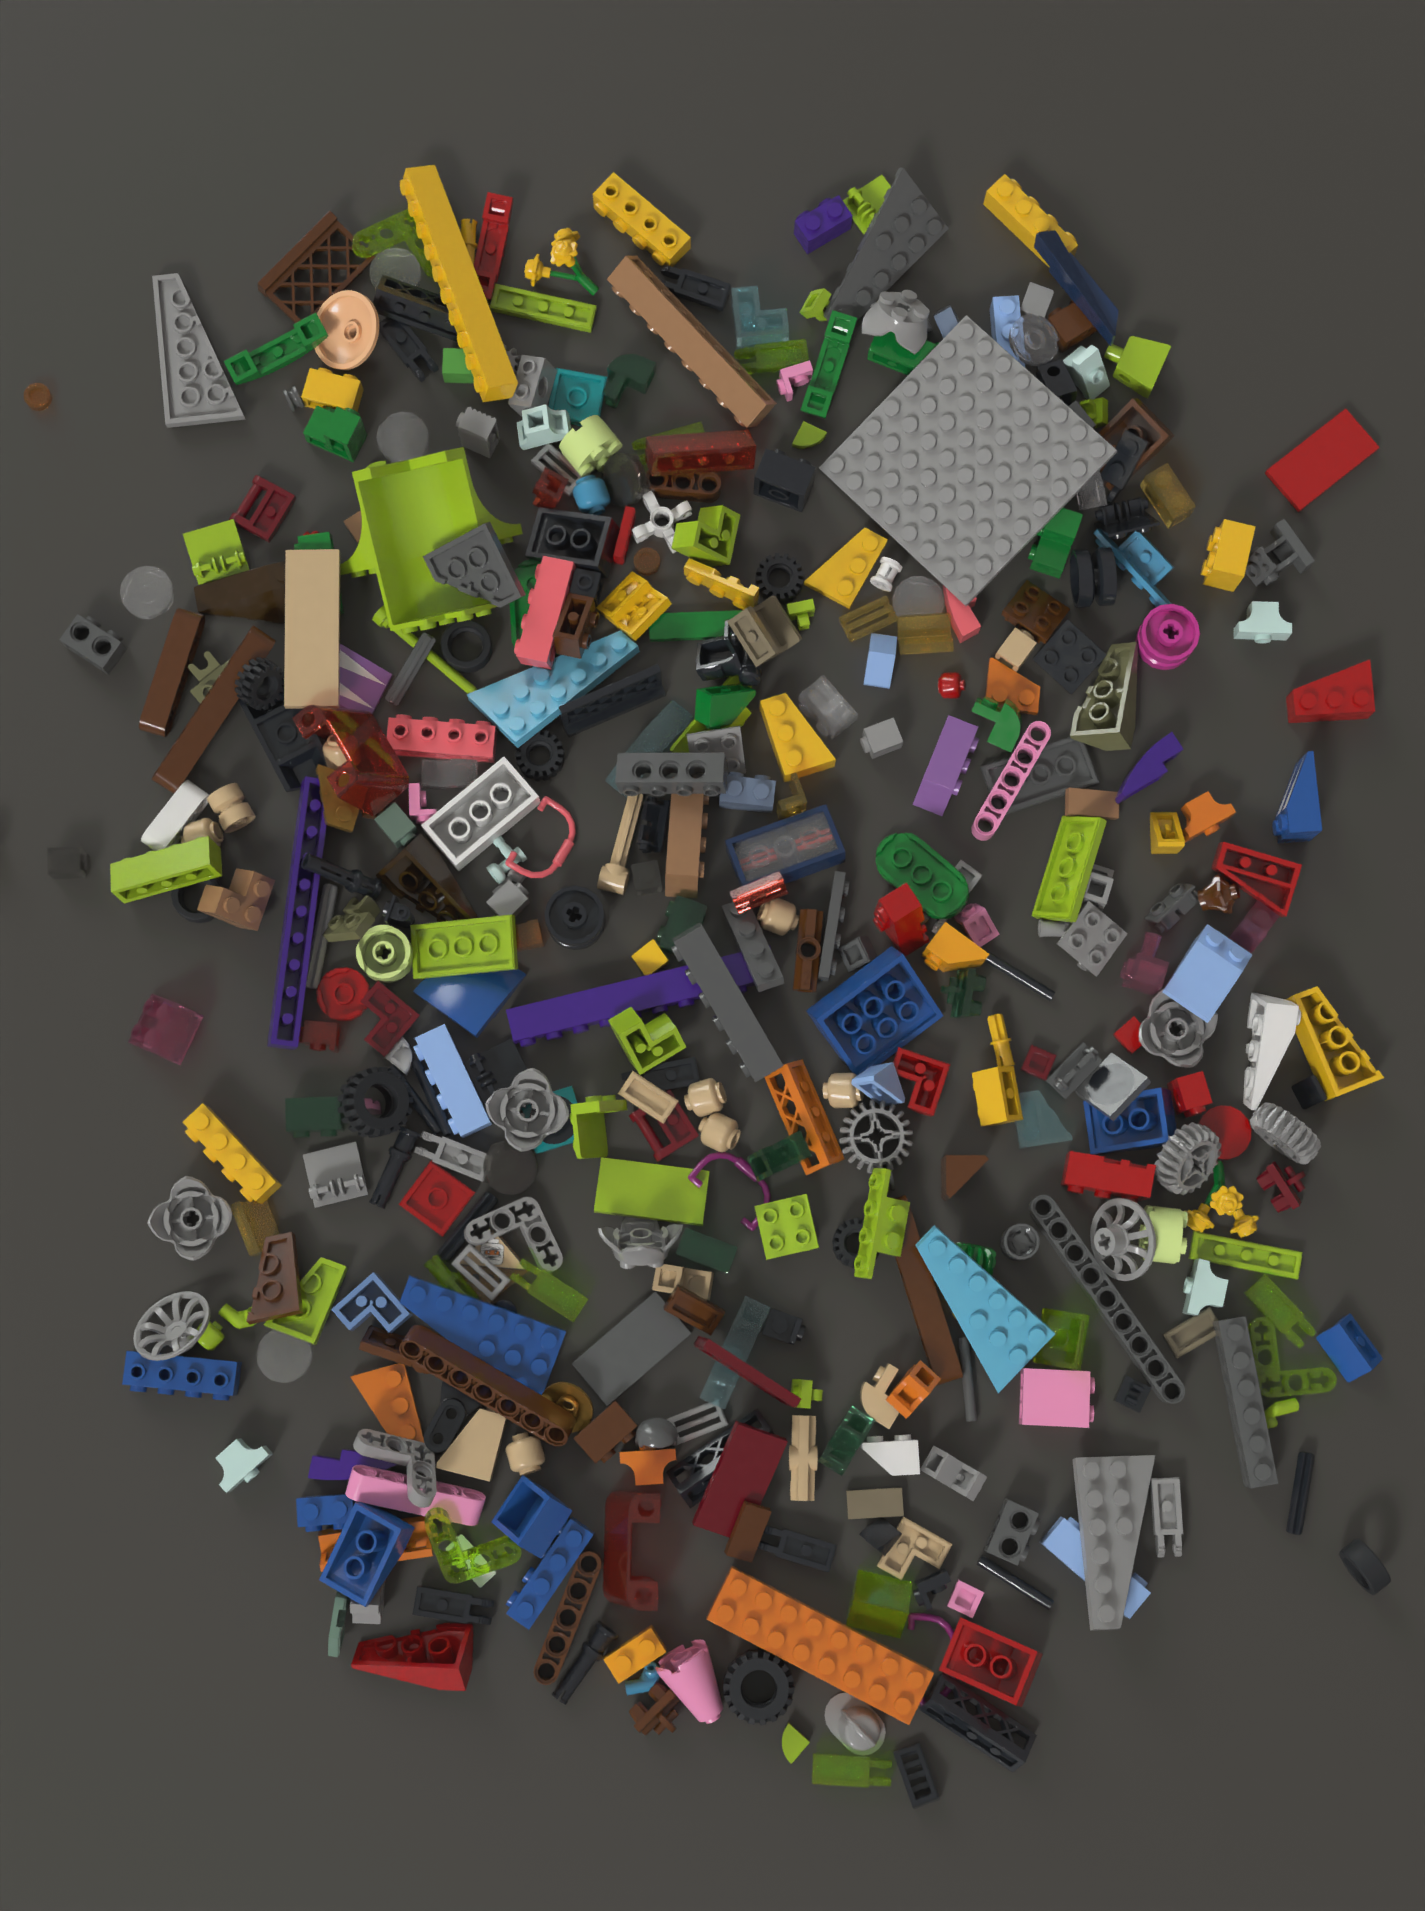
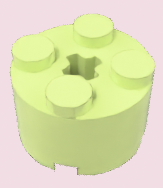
M598 415L582 420L580 422L582 427L577 431L572 428L559 445L564 457L581 477L588 476L596 469L598 472L606 469L611 463L609 458L623 446L617 436Z
M389 925L374 926L368 929L357 944V961L363 971L374 981L393 983L402 979L411 971L413 965L412 945L399 929ZM384 949H387L391 954L384 960L380 955L383 954Z
M1146 1205L1144 1210L1151 1219L1156 1235V1249L1153 1261L1170 1264L1179 1262L1181 1254H1185L1187 1248V1238H1183V1228L1187 1226L1188 1213L1176 1208ZM1140 1224L1139 1231L1146 1230L1145 1224ZM1148 1237L1140 1238L1139 1247L1148 1251Z

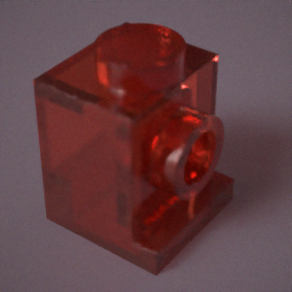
M545 467L532 491L535 494L532 505L538 508L554 509L569 479Z
M305 1020L304 1027L300 1028L299 1043L310 1045V1050L326 1051V1047H329L331 1052L338 1053L341 1026L333 1022Z

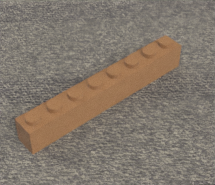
M638 256L624 257L607 278L612 284V290L619 297L625 298L629 302V308L632 312L646 320V325L650 331L657 335L659 334L663 338L667 349L680 356L682 359L681 363L685 368L697 374L701 385L714 392L718 403L724 408L731 410L738 424L747 428L758 426L777 403Z

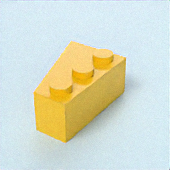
M786 693L760 701L759 709L784 782L835 767V757Z

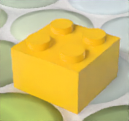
M1224 519L1220 527H1215L1213 535H1210L1206 550L1210 552L1207 560H1204L1201 569V575L1205 576L1203 585L1231 592L1235 591L1245 576L1256 526Z

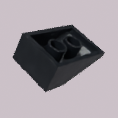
M539 507L525 556L542 562L543 556L572 561L578 569L599 572L602 578L608 579L620 528L612 517Z

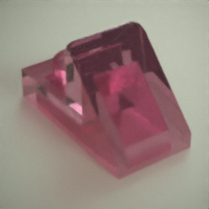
M1257 900L1228 938L1252 953L1267 936V932L1279 916Z

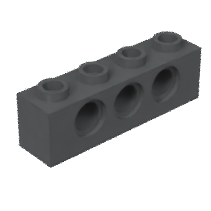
M618 753L615 783L619 793L626 796H637L638 794H651L653 796H663L665 794H677L679 796L704 794L706 796H717L718 794H726L728 762L725 753ZM650 773L647 778H640L642 774ZM671 773H677L674 778H666ZM697 773L704 774L700 778H693V776Z

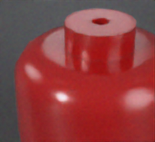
M958 672L943 673L938 679V691L943 698L957 699L961 696V691L966 688L965 680H962Z

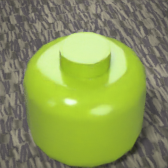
M209 1321L205 1332L197 1342L208 1351L215 1350L224 1340L225 1336L221 1331L223 1327L217 1321L213 1323ZM202 1323L196 1328L198 1331H199V1329H200Z

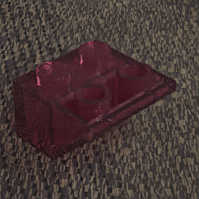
M151 994L143 1006V1012L138 1023L131 1031L128 1043L181 1065L204 1016L176 1002Z

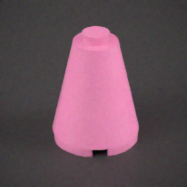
M699 1639L691 1641L692 1647L685 1649L684 1645H680L668 1652L659 1660L660 1667H655V1670L699 1722L710 1724L720 1718L723 1704L708 1646L704 1640Z

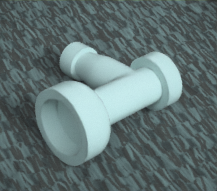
M502 836L496 838L493 844L499 848L506 859L499 865L491 863L486 867L498 884H501L506 879L505 873L511 869L505 864L511 851L517 853L513 861L517 864L520 861L524 862L527 860V857L518 846L512 849L505 843Z

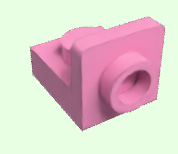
M810 360L780 369L779 379L776 380L780 395L784 394L787 402L791 401L793 397L791 385L799 387L807 384L812 378L813 368Z
M409 783L410 818L412 821L416 820L417 824H423L437 812V809H422V807H427L426 791H422L420 783Z
M977 903L966 905L954 917L956 922L962 925L968 938L979 947L1000 935L986 909Z

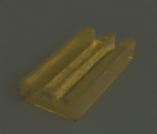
M887 595L839 617V622L850 643L898 620L897 615L893 612L892 605L888 602ZM882 605L884 606V608L872 614H869L859 620H856L848 625L846 623ZM888 613L889 617L853 634L850 630Z

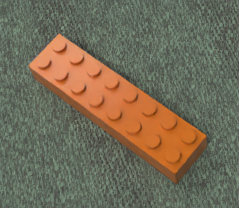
M731 1566L706 1616V1620L907 1725H910L934 1675L930 1668L734 1566Z

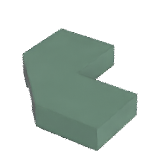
M338 1591L335 1596L328 1639V1656L332 1657L340 1655L345 1636V1617L350 1602L349 1597Z

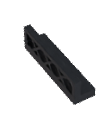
M382 275L373 300L378 314L457 342L456 329L450 324L447 305L443 304L439 294Z
M758 1409L739 1421L750 1426L759 1420L762 1425L759 1429L774 1434ZM733 1426L666 1472L690 1509L701 1502ZM708 1454L714 1455L713 1461L709 1464H701L705 1456ZM685 1470H691L690 1477L679 1483L676 1477Z
M943 1672L939 1675L932 1692L922 1701L919 1707L920 1711L1011 1772H1014L1026 1762L1037 1736ZM943 1684L952 1689L955 1699L949 1700L940 1694ZM970 1701L973 1703L979 1715L973 1716L968 1713L964 1702ZM994 1717L997 1719L1002 1731L992 1729L988 1718ZM1017 1733L1026 1739L1023 1749L1014 1744L1011 1734Z

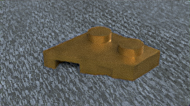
M318 764L316 774L319 779L325 825L352 833L368 780Z

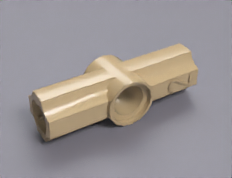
M792 1415L791 1445H789V1470H791L790 1500L814 1501L815 1471H817L818 1448L815 1445L816 1416Z

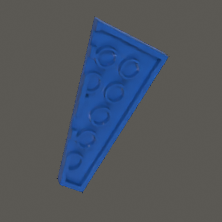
M409 1275L400 1299V1303L450 1342L542 1395L566 1330Z

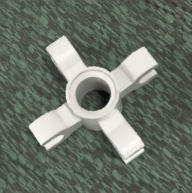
M652 491L643 494L642 501L651 514L650 521L633 528V538L638 544L654 534L666 540L672 554L677 552L671 549L675 533L673 530L674 523L692 515L690 504L688 501H684L670 510L667 507L659 506ZM659 518H665L669 523L666 526H658L655 521Z

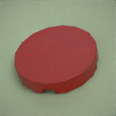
M348 967L335 968L322 977L316 990L317 1002L321 1010L331 1019L351 1021L361 1016L367 1009L360 1001L369 992L370 985L366 978L357 970Z
M1220 1105L1211 1108L1200 1117L1197 1123L1210 1128L1219 1137V1143L1221 1144L1219 1150L1221 1155L1217 1158L1219 1160H1229L1239 1156L1247 1149L1251 1141V1126L1247 1117L1240 1110L1232 1106Z

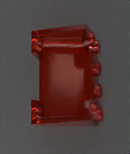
M309 705L292 718L303 738L308 739L312 734H316L327 740L332 735L347 761L327 777L338 798L374 816L407 788L409 784L408 773L376 719L369 711ZM348 773L350 776L349 782L344 787H340V776Z
M617 1490L610 1493L606 1499L603 1593L605 1598L611 1603L640 1611L658 1610V1581L647 1576H631L633 1523H660L661 1491Z

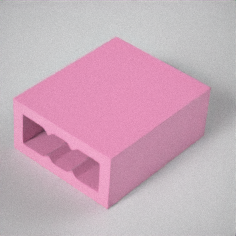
M1022 1368L1020 1370L1019 1424L1089 1428V1422L1094 1421V1406L1090 1405V1394H1094L1095 1379L1090 1377L1091 1371Z

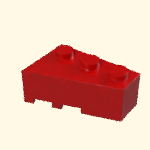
M1370 659L1293 689L1286 697L1288 723L1368 719L1375 712Z
M1220 842L1211 869L1224 876L1231 883H1236L1238 888L1280 917H1287L1302 865L1227 842Z
M907 882L879 899L873 913L875 916L873 922L880 932H886L899 952L906 957L929 942V938L925 934L927 928L924 924L922 926L920 924L925 920L922 905Z
M1069 1151L1066 1153L1061 1185L1068 1186L1067 1191L1083 1194L1084 1190L1095 1192L1094 1196L1098 1198L1110 1199L1111 1195L1138 1203V1201L1151 1197L1156 1165L1147 1164V1166L1133 1164L1129 1160L1121 1159V1161L1105 1158L1104 1156Z

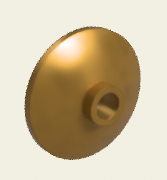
M557 1382L548 1386L542 1393V1396L573 1414L576 1423L571 1433L583 1430L591 1422L593 1405L589 1396L580 1387L567 1382Z

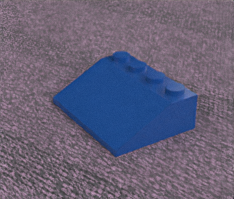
M892 946L806 1010L818 1030L850 1072L859 1075L870 1066L880 1065L896 1053L898 1047L902 1048L944 1016L905 956Z

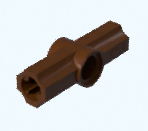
M800 909L793 981L794 991L816 993L823 911ZM802 946H813L816 952L815 955L812 957L804 956L801 953Z

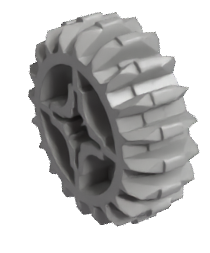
M870 1100L869 1109H866L863 1103L858 1105L861 1113L851 1109L850 1114L854 1119L845 1117L843 1122L849 1125V1128L841 1127L839 1131L842 1134H847V1137L839 1139V1143H848L849 1147L842 1150V1153L852 1152L853 1154L848 1159V1162L852 1163L857 1158L860 1162L856 1168L861 1170L865 1163L868 1165L867 1173L869 1174L872 1173L873 1166L883 1168V1165H886L888 1169L893 1170L891 1161L901 1165L903 1162L898 1155L900 1154L905 1157L909 1155V1152L903 1149V1146L911 1147L913 1144L912 1141L905 1140V1137L913 1135V1131H904L903 1127L910 1124V1121L900 1122L899 1120L904 1115V1112L900 1111L895 1116L892 1112L896 1106L891 1104L887 1111L884 1109L885 1101L883 1100L880 1101L879 1108H875L874 1100ZM878 1115L890 1120L895 1126L896 1131L883 1129L880 1126ZM869 1116V1131L860 1135H854L856 1124L861 1119ZM874 1124L875 1130H878L879 1133L885 1136L879 1140L878 1146L867 1138L873 1134ZM898 1139L895 1151L890 1156L883 1158L884 1142ZM855 1144L869 1145L872 1148L874 1159L863 1155Z
M1263 1103L1255 1110L1250 1119L1251 1127L1260 1138L1289 1160H1293L1296 1163L1308 1164L1315 1158L1318 1150L1321 1148V1142L1317 1135L1312 1132V1129L1290 1114L1289 1111H1285L1282 1107H1278L1275 1104Z
M1193 1122L1189 1125L1184 1124L1181 1130L1176 1129L1172 1137L1168 1136V1141L1162 1145V1151L1157 1154L1159 1159L1154 1164L1157 1167L1155 1169L1157 1180L1170 1192L1183 1196L1187 1192H1194L1195 1187L1201 1188V1184L1204 1181H1208V1176L1214 1173V1166L1218 1165L1217 1158L1221 1155L1219 1151L1221 1148L1219 1137L1205 1125Z

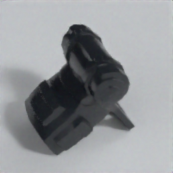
M729 619L725 620L724 636L721 635L698 642L696 671L703 681L738 675L739 682L742 685L748 687L759 685L762 667L761 665L757 667L754 665L727 621Z

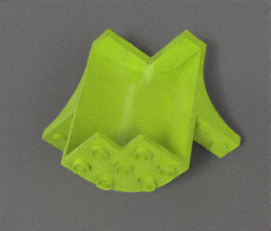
M464 447L352 472L361 509L362 529L359 544L354 554L347 561L340 564V575L351 573L352 578L367 575L366 570L369 571V575L377 574L390 631L401 629L402 634L418 631L417 626L422 631L435 628L437 626L436 622H439L440 626L454 623V618H457V622L473 619V613L476 614V617L492 614L491 609L497 606L492 605L490 601L480 597L475 598L458 591V588L449 584L444 585L436 582L423 558L428 553L487 522L491 523L501 544L513 542L512 536L523 534L521 524H509L500 521L483 506L473 487Z

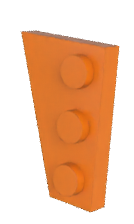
M397 1363L351 1376V1379L387 1434L424 1443V1434L406 1365Z

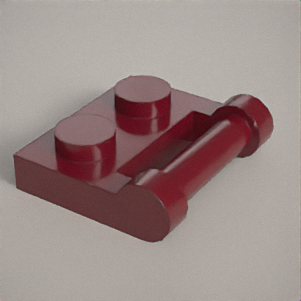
M255 475L251 481L252 487L236 513L231 514L229 520L234 519L236 526L270 543L294 504L296 497L268 480ZM261 491H267L250 521L247 520L245 517Z
M668 1090V1091L666 1092V1093H668L669 1095H671L672 1097L675 1098V1096L673 1095V1093L671 1092V1090ZM677 1103L664 1124L658 1121L671 1142L666 1147L662 1145L645 1117L647 1115L646 1112L638 1109L629 1115L633 1123L636 1122L655 1153L653 1156L657 1162L699 1137L679 1103Z

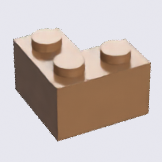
M236 868L229 889L212 885L205 886L197 910L238 928L258 931L275 880L255 871Z

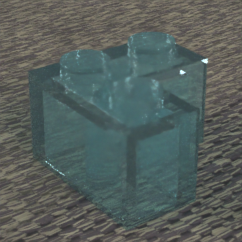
M758 286L731 288L736 349L788 345L789 325L787 308L760 310Z

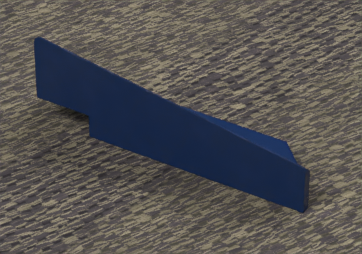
M1055 230L1038 232L1034 248L1050 266L1049 272L1110 346L1113 345L1119 310L1073 254L1068 252Z

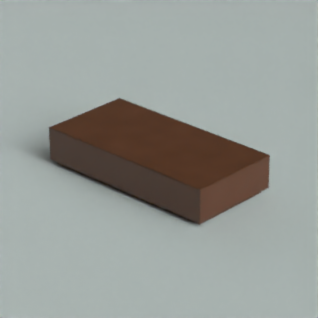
M678 1284L663 1306L666 1312L710 1336L725 1314L724 1309Z
M748 1501L743 1502L724 1550L727 1556L752 1563L772 1512L770 1508Z

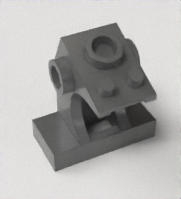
M1285 519L1276 523L1270 531L1276 540L1265 549L1263 546L1256 547L1249 553L1245 572L1256 587L1262 583H1265L1266 586L1270 585L1280 577L1278 573L1292 564L1302 574L1315 562ZM1273 553L1280 564L1276 566L1268 557L1269 554Z

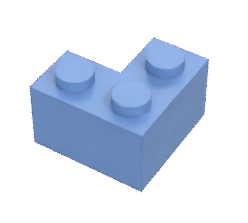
M375 1272L369 1275L331 1309L350 1331H354L373 1314L389 1333H393L413 1315L409 1309L400 1303L399 1297Z

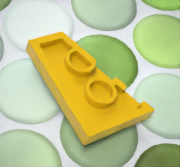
M863 528L808 577L803 585L850 609L885 548L888 539L867 528Z

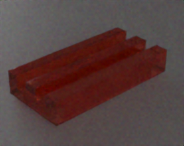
M780 871L730 891L738 914L789 894Z

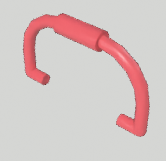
M547 796L543 797L537 809L543 811L548 804L565 816L569 824V835L552 861L553 864L541 872H532L514 863L513 861L517 853L511 851L505 862L506 866L529 878H544L553 874L558 867H562L574 846L573 841L576 829L570 812Z

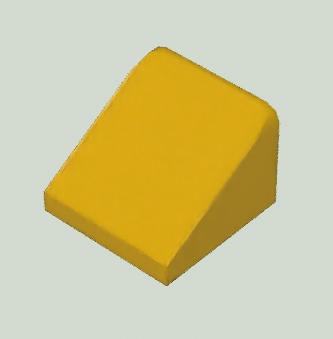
M654 939L631 956L644 976L654 974L669 964L668 959Z

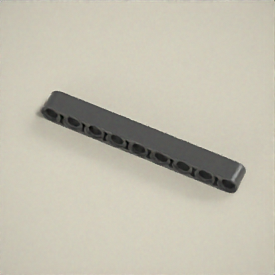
M1039 1195L1033 1198L1028 1205L1030 1216L1156 1396L1164 1403L1176 1404L1180 1402L1185 1396L1183 1383L1056 1202L1048 1195ZM1038 1200L1047 1203L1049 1210L1046 1215H1040L1036 1212L1035 1205ZM1054 1223H1059L1064 1227V1235L1061 1238L1055 1237L1051 1232ZM1070 1246H1076L1080 1250V1258L1077 1261L1071 1260L1067 1255ZM1087 1268L1093 1269L1096 1273V1280L1092 1284L1087 1283L1083 1278L1084 1271ZM1103 1291L1109 1292L1112 1296V1303L1108 1307L1100 1303L1099 1297ZM1119 1314L1125 1315L1128 1319V1326L1124 1330L1119 1329L1116 1325V1318ZM1136 1337H1140L1144 1341V1349L1140 1353L1135 1352L1132 1348V1341ZM1152 1360H1156L1161 1367L1160 1372L1156 1376L1151 1375L1148 1370V1365ZM1169 1383L1174 1384L1177 1389L1176 1396L1172 1399L1166 1397L1164 1393L1165 1386Z

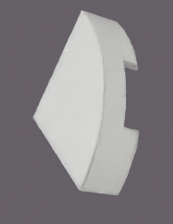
M401 1037L385 1058L407 1075L411 1069L413 1054L409 1043Z

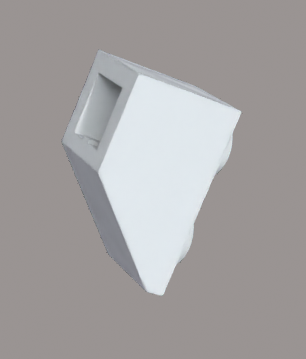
M911 1434L894 1435V1441H883V1436H868L867 1442H860L861 1449L890 1475L920 1474L918 1440H911Z

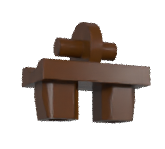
M656 1683L648 1692L656 1702L651 1709L648 1710L642 1702H638L629 1710L631 1717L636 1723L634 1725L635 1729L644 1735H647L653 1728L658 1735L666 1728L672 1733L677 1729L672 1721L679 1714L673 1708L681 1700L671 1689Z

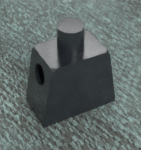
M1048 354L1038 357L1035 361L1037 365L1036 378L1068 406L1076 401L1077 388L1063 360L1059 359L1052 362Z

